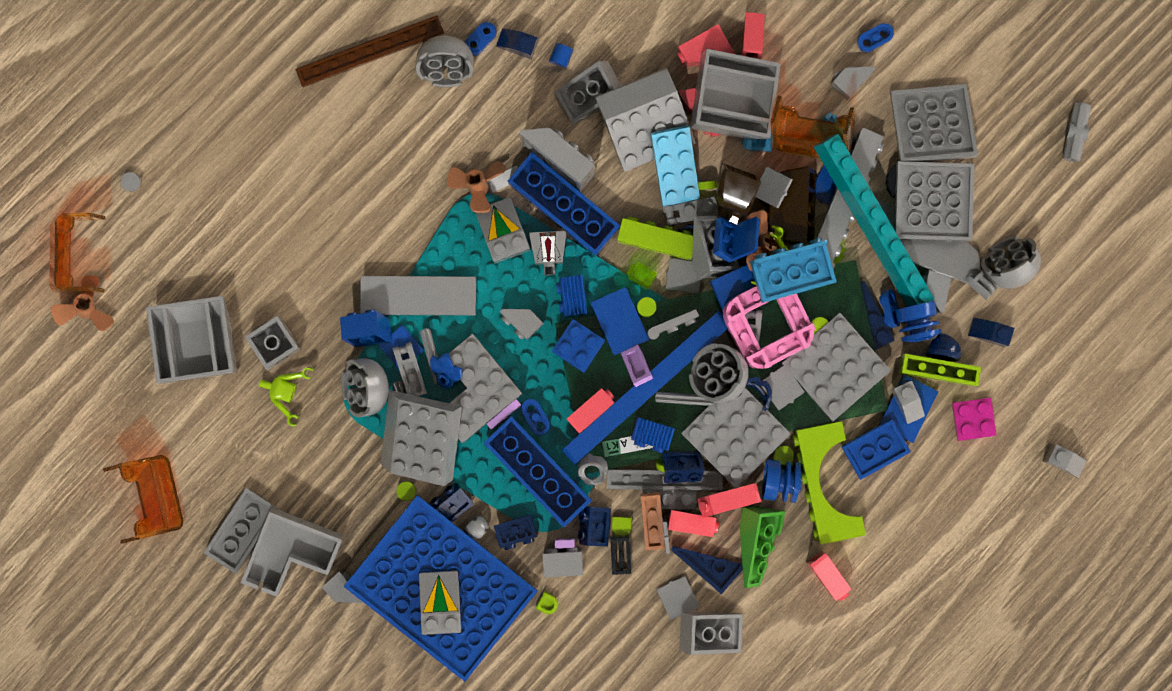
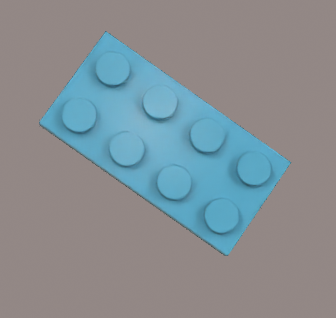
M684 125L650 133L662 206L665 207L700 199L689 126Z

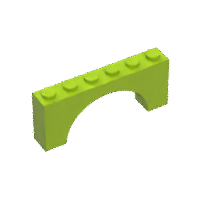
M842 421L796 430L795 435H793L794 446H798L799 454H796L797 461L803 468V473H801L802 483L806 484L807 491L804 492L805 499L811 506V510L808 511L809 518L815 525V529L812 530L813 537L820 545L866 535L862 516H847L836 511L827 502L820 487L819 470L825 454L834 445L846 440Z

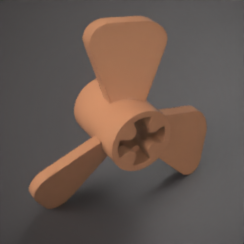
M496 161L484 174L478 169L470 170L466 174L457 167H452L447 177V185L451 189L469 188L472 194L471 210L475 213H487L491 210V206L485 196L489 190L487 181L504 173L506 167L500 161Z
M763 210L750 213L746 217V220L753 217L760 219L758 249L755 253L747 255L746 258L750 271H752L750 262L755 260L756 255L780 249L775 238L769 236V234L774 233L768 232L767 213Z
M87 275L82 278V294L75 297L73 304H57L51 307L54 322L59 326L64 325L77 315L85 319L90 318L99 331H106L114 324L111 316L96 310L92 300L100 284L98 276ZM85 302L89 303L88 309H79L80 306H85Z

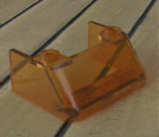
M777 96L770 121L775 149L784 153L820 158L813 146L828 136L839 134L849 153H851L855 127L853 107H850L848 115L839 116L836 118V122L800 117L798 111L793 106H783L782 96Z
M64 213L51 221L49 286L53 292H105V289L97 287H74L73 276L70 274L71 230L74 227V221L105 220V216L94 213Z
M158 455L103 468L104 472L120 469L121 477L124 481L128 483L136 482L144 519L138 520L135 523V537L120 540L121 544L182 528L184 520L170 461L166 456Z

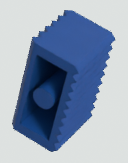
M583 276L561 277L560 282L556 283L557 293L562 294V301L559 302L560 313H564V317L587 314Z
M637 417L631 440L634 441L633 445L645 448V444L653 446V451L663 453L664 450H669L675 428Z

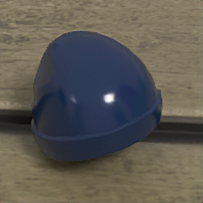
M944 333L938 334L931 341L926 354L928 358L949 362H957L962 356L959 343Z

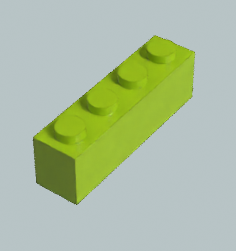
M627 216V219H622L617 243L691 261L693 255L692 232L685 230L682 233L676 232L675 228L670 226H664V228L656 227L657 224L646 221L645 224L640 223L637 218Z
M902 354L898 374L977 387L979 385L981 367Z

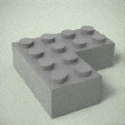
M473 334L449 353L453 366L462 368L460 380L467 387L465 391L449 403L462 406L458 439L462 443L467 441L510 403L522 395V392Z
M271 507L241 583L257 589L260 581L264 583L261 591L277 597L291 561L328 575L342 542L343 534Z

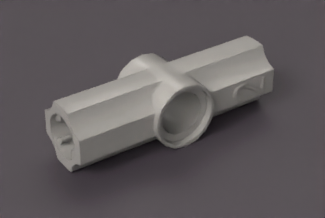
M1075 102L1073 104L1071 120L1065 132V139L1067 140L1063 159L1066 161L1080 162L1083 145L1089 133V126L1087 125L1091 105L1087 103Z

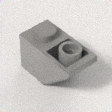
M502 309L500 311L502 314L500 318L508 326L512 324L516 328L514 333L521 340L524 337L528 340L544 325L530 309Z
M339 571L322 587L334 602L363 603L344 588L345 583L351 577L346 571Z

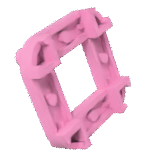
M757 285L731 298L723 307L725 324L739 352L751 368L764 369L772 367L773 364L811 345L815 326L814 323L810 322L797 294L776 299L792 332L760 348L745 317V314L765 304L761 303Z

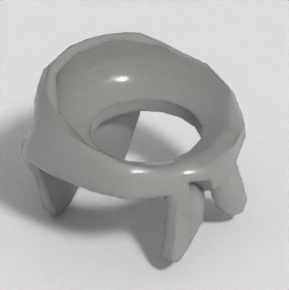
M590 453L584 456L578 465V476L587 485L602 483L608 473V464L601 456H593ZM591 465L596 466L600 470V475L592 479L585 474V469Z

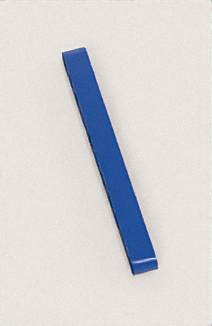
M720 311L714 314L650 371L653 379L637 387L633 386L562 449L571 462L575 465L689 364L702 348L710 345L728 328L723 314Z

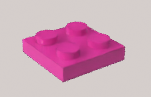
M991 398L952 403L957 441L997 436Z

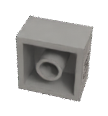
M276 316L245 336L267 370L274 368L301 350V347L279 316Z
M578 546L566 548V551H559V548H547V552H543L544 578L583 575L582 550H578Z

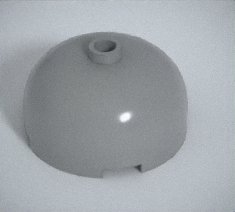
M442 35L430 38L418 50L416 73L421 80L426 79L432 82L433 86L462 85V81L471 78L473 75L474 58L472 51L465 42L456 37ZM444 66L448 67L447 76L449 79H443Z
M1017 236L1003 239L989 248L991 253L981 258V267L984 273L999 288L1004 289L1018 288L1027 284L1037 275L1041 266L1040 252L1035 241L1030 237L1018 239ZM1008 247L1012 259L1008 260L1005 251L998 248ZM991 261H992V263H993V265H994V267H995L997 273H995V272L992 270Z
M714 343L702 348L693 358L692 362L694 363L691 374H689V380L694 392L702 399L713 403H726L737 398L745 389L749 375L748 365L745 358L736 349L724 344Z
M368 358L348 360L346 362V370H342L341 388L344 400H348L351 407L349 409L350 413L355 417L370 416L378 413L385 406L389 395V384L385 371L376 361ZM348 384L356 385L358 388L348 390Z

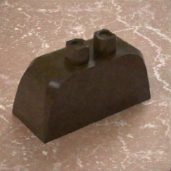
M722 163L716 186L717 201L720 206L730 211L727 217L728 221L739 225L741 217H747L761 181L757 175Z
M810 167L779 172L792 179V182L787 190V196H784L779 208L770 205V210H763L767 213V222L770 224L771 232H775V229L772 227L773 225L781 227L783 229V236L781 237L783 242L794 245L803 243V246L810 245V241L814 240L817 173Z

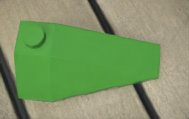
M760 506L743 507L740 520V538L745 588L760 586L768 566L767 558L769 553L775 549L773 543L776 535L780 536L783 528L784 510Z

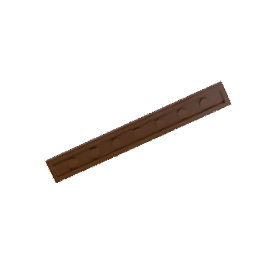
M438 15L295 70L304 88L420 44L430 38L441 36L444 34Z

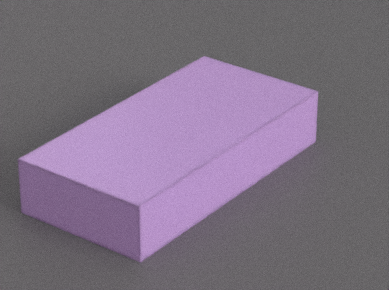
M639 345L621 353L635 387L653 379Z
M515 399L487 423L489 428L493 430L521 406L519 401Z
M575 538L555 539V548H575Z

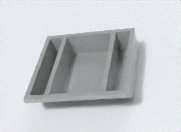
M706 49L700 58L690 128L742 139H770L781 63Z
M667 68L595 97L620 166L624 172L655 160L650 133L684 125L689 126L678 92ZM690 129L692 144H695V140Z
M539 128L520 131L519 136L522 146L538 156L579 192H582L595 176L594 160L586 153L583 156L578 150L579 147L572 141L567 143L563 138L564 135L557 129Z
M224 296L146 307L157 384L237 373L230 316Z
M390 390L381 465L391 474L441 486L453 480L462 406Z

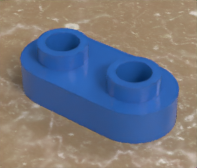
M484 22L465 40L473 56L481 54L495 39L497 34L495 26L490 22ZM484 29H489L490 33L484 34L483 31ZM475 42L477 43V47L471 48L470 44Z
M880 24L861 34L857 40V46L862 52H871L888 43L893 38L894 30L889 24ZM880 32H885L886 37H881ZM863 41H869L870 45L865 46Z
M892 289L884 290L879 297L880 304L884 310V322L890 328L899 327L901 323H898L895 310L898 309L895 293Z
M526 400L522 404L521 410L531 430L536 435L546 434L550 429V422L543 409L536 400ZM530 405L535 407V411L532 413L528 412V406ZM539 422L544 423V428L541 430L537 428Z

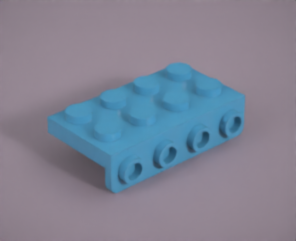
M821 238L811 240L810 245L803 246V243L791 246L792 250L785 251V248L773 251L774 255L767 256L766 253L756 255L755 260L751 261L750 264L761 303L836 283L826 246L828 241H822Z

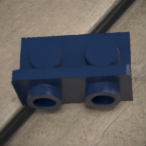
M699 451L668 452L662 454L661 458L665 470L664 483L700 482L702 480L705 468Z
M458 483L448 485L444 492L434 497L429 504L453 522L473 506L474 502L461 489Z
M586 506L579 513L580 530L578 531V540L580 545L608 547L611 508Z
M531 515L494 525L499 547H504L505 550L515 548L516 543L522 541L524 545L535 542L534 538L538 537Z

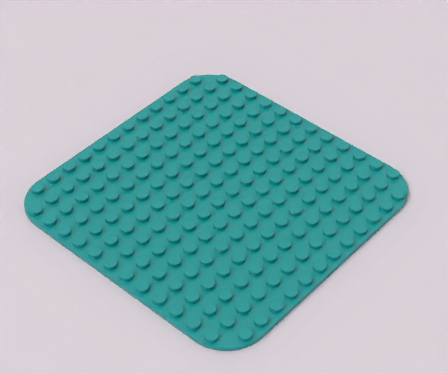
M487 193L485 195L489 204L503 200V198L494 194ZM472 194L460 199L451 208L409 276L476 277V316H384L390 319L391 333L403 325L424 349L416 359L427 393L418 397L450 403L467 389L461 380L456 381L448 389L434 383L420 331L426 328L431 330L438 359L443 354L450 353L473 334L522 392V395L517 398L521 406L493 430L486 424L464 443L458 439L452 482L458 483L461 488L513 520L531 515L535 531H554L563 526L483 443L512 416L588 495L594 485H587L579 478L578 465L581 460L574 465L562 451L579 435L567 418L601 388L604 391L608 389L615 397L612 401L615 403L635 386L621 353L613 355L591 306V302L626 287L646 333H648L650 328L680 315L673 304L599 257L593 256L589 251L566 238L563 264H555V275H544L543 265H536L529 233L555 232V230L516 206L514 207L531 251L495 264L477 215L470 208ZM582 275L587 314L564 317V313H560L559 309L562 294L557 293L556 283L560 282L561 277ZM645 297L652 298L656 303V311L649 317L640 315L637 310L638 302ZM502 309H530L544 325L528 340L525 337L521 340L514 333L516 328L512 324L508 326L500 318L502 316L500 311ZM572 319L605 340L585 373L552 353L553 348ZM682 324L678 326V330L668 334L667 331L659 334L657 339H649L639 344L650 371L680 346L683 334ZM379 344L365 346L358 359L368 358L376 361L386 373L389 391H394L392 383L396 381L403 382L400 370L378 346ZM348 384V390L358 388L356 385ZM388 399L385 406L378 413L364 417L353 416L349 411L351 407L348 400H344L348 413L358 424L384 439ZM528 399H534L540 404L550 422V429L544 435L533 433L522 413V404ZM644 404L588 453L593 456L603 457L608 464L612 456L605 457L602 442L624 438ZM533 405L528 406V412L532 413L535 411ZM539 422L537 424V428L540 430L543 429L544 423ZM591 465L585 469V474L592 479L600 475V470L596 466Z

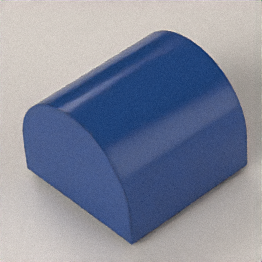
M556 43L549 62L567 69L573 49Z

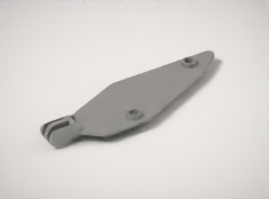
M877 199L895 230V206ZM900 239L913 263L967 283L985 300L999 288L993 280L981 271L978 251L967 241Z

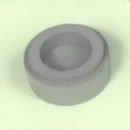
M133 172L125 173L121 178V185L125 190L135 192L141 186V178Z

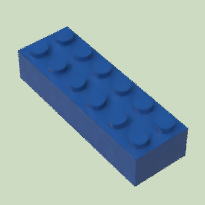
M533 152L530 153L507 181L508 185L563 231H566L569 236L595 257L620 229V225Z
M512 416L483 443L563 527L572 521L592 501Z

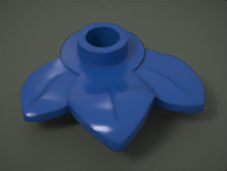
M449 353L443 354L439 359L431 356L430 366L433 373L437 376V381L441 387L448 389L461 379L462 368L453 366Z

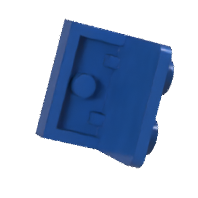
M722 217L716 219L713 254L727 262H732L755 253L758 249L760 219L753 217L739 223V225H734Z

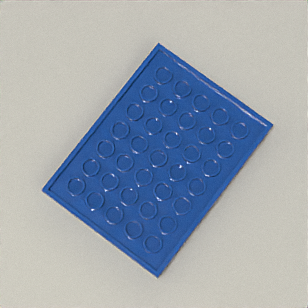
M416 495L344 585V588L464 682L538 592L536 588L418 495ZM458 571L461 633L422 635L419 573Z

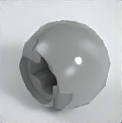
M474 516L467 523L468 525L464 527L465 533L474 540H479L489 528L488 522L481 516Z

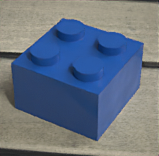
M374 309L366 310L362 314L353 312L348 313L347 316L340 317L341 338L354 347L392 342L390 319Z
M572 319L553 348L552 353L585 373L605 340Z

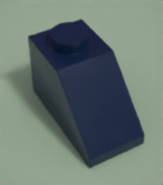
M502 28L496 47L532 60L538 44V38L521 31Z
M973 318L968 336L1001 347H1008L1015 328L998 322Z

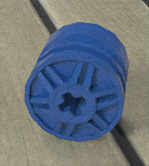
M935 301L895 310L897 322L907 323V326L901 328L899 332H909V336L901 337L902 342L914 343L928 340L942 333L941 329L932 330L931 326L940 323L939 321H930L929 318L937 314Z
M767 459L763 475L762 499L775 501L778 492L782 493V501L786 502L789 493L790 502L796 503L802 484L800 463L795 462L791 471V462L787 461L784 470H782L780 460Z

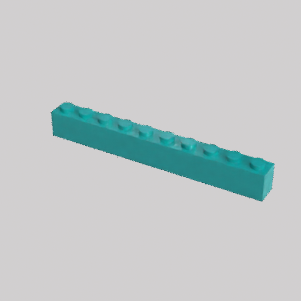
M839 134L828 136L813 146L906 306L909 307L933 301V295Z

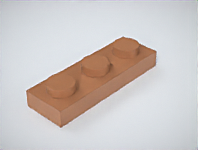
M660 492L640 494L645 550L665 549Z

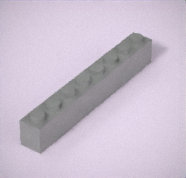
M862 128L857 135L850 155L868 184L870 181L868 174L870 170H874L877 164L875 157L883 149L884 143H882L884 136ZM837 187L815 238L828 241L826 246L833 269L835 267L833 260L835 256H839L842 250L840 243L842 239H846L849 229H847L848 223H852L855 218Z

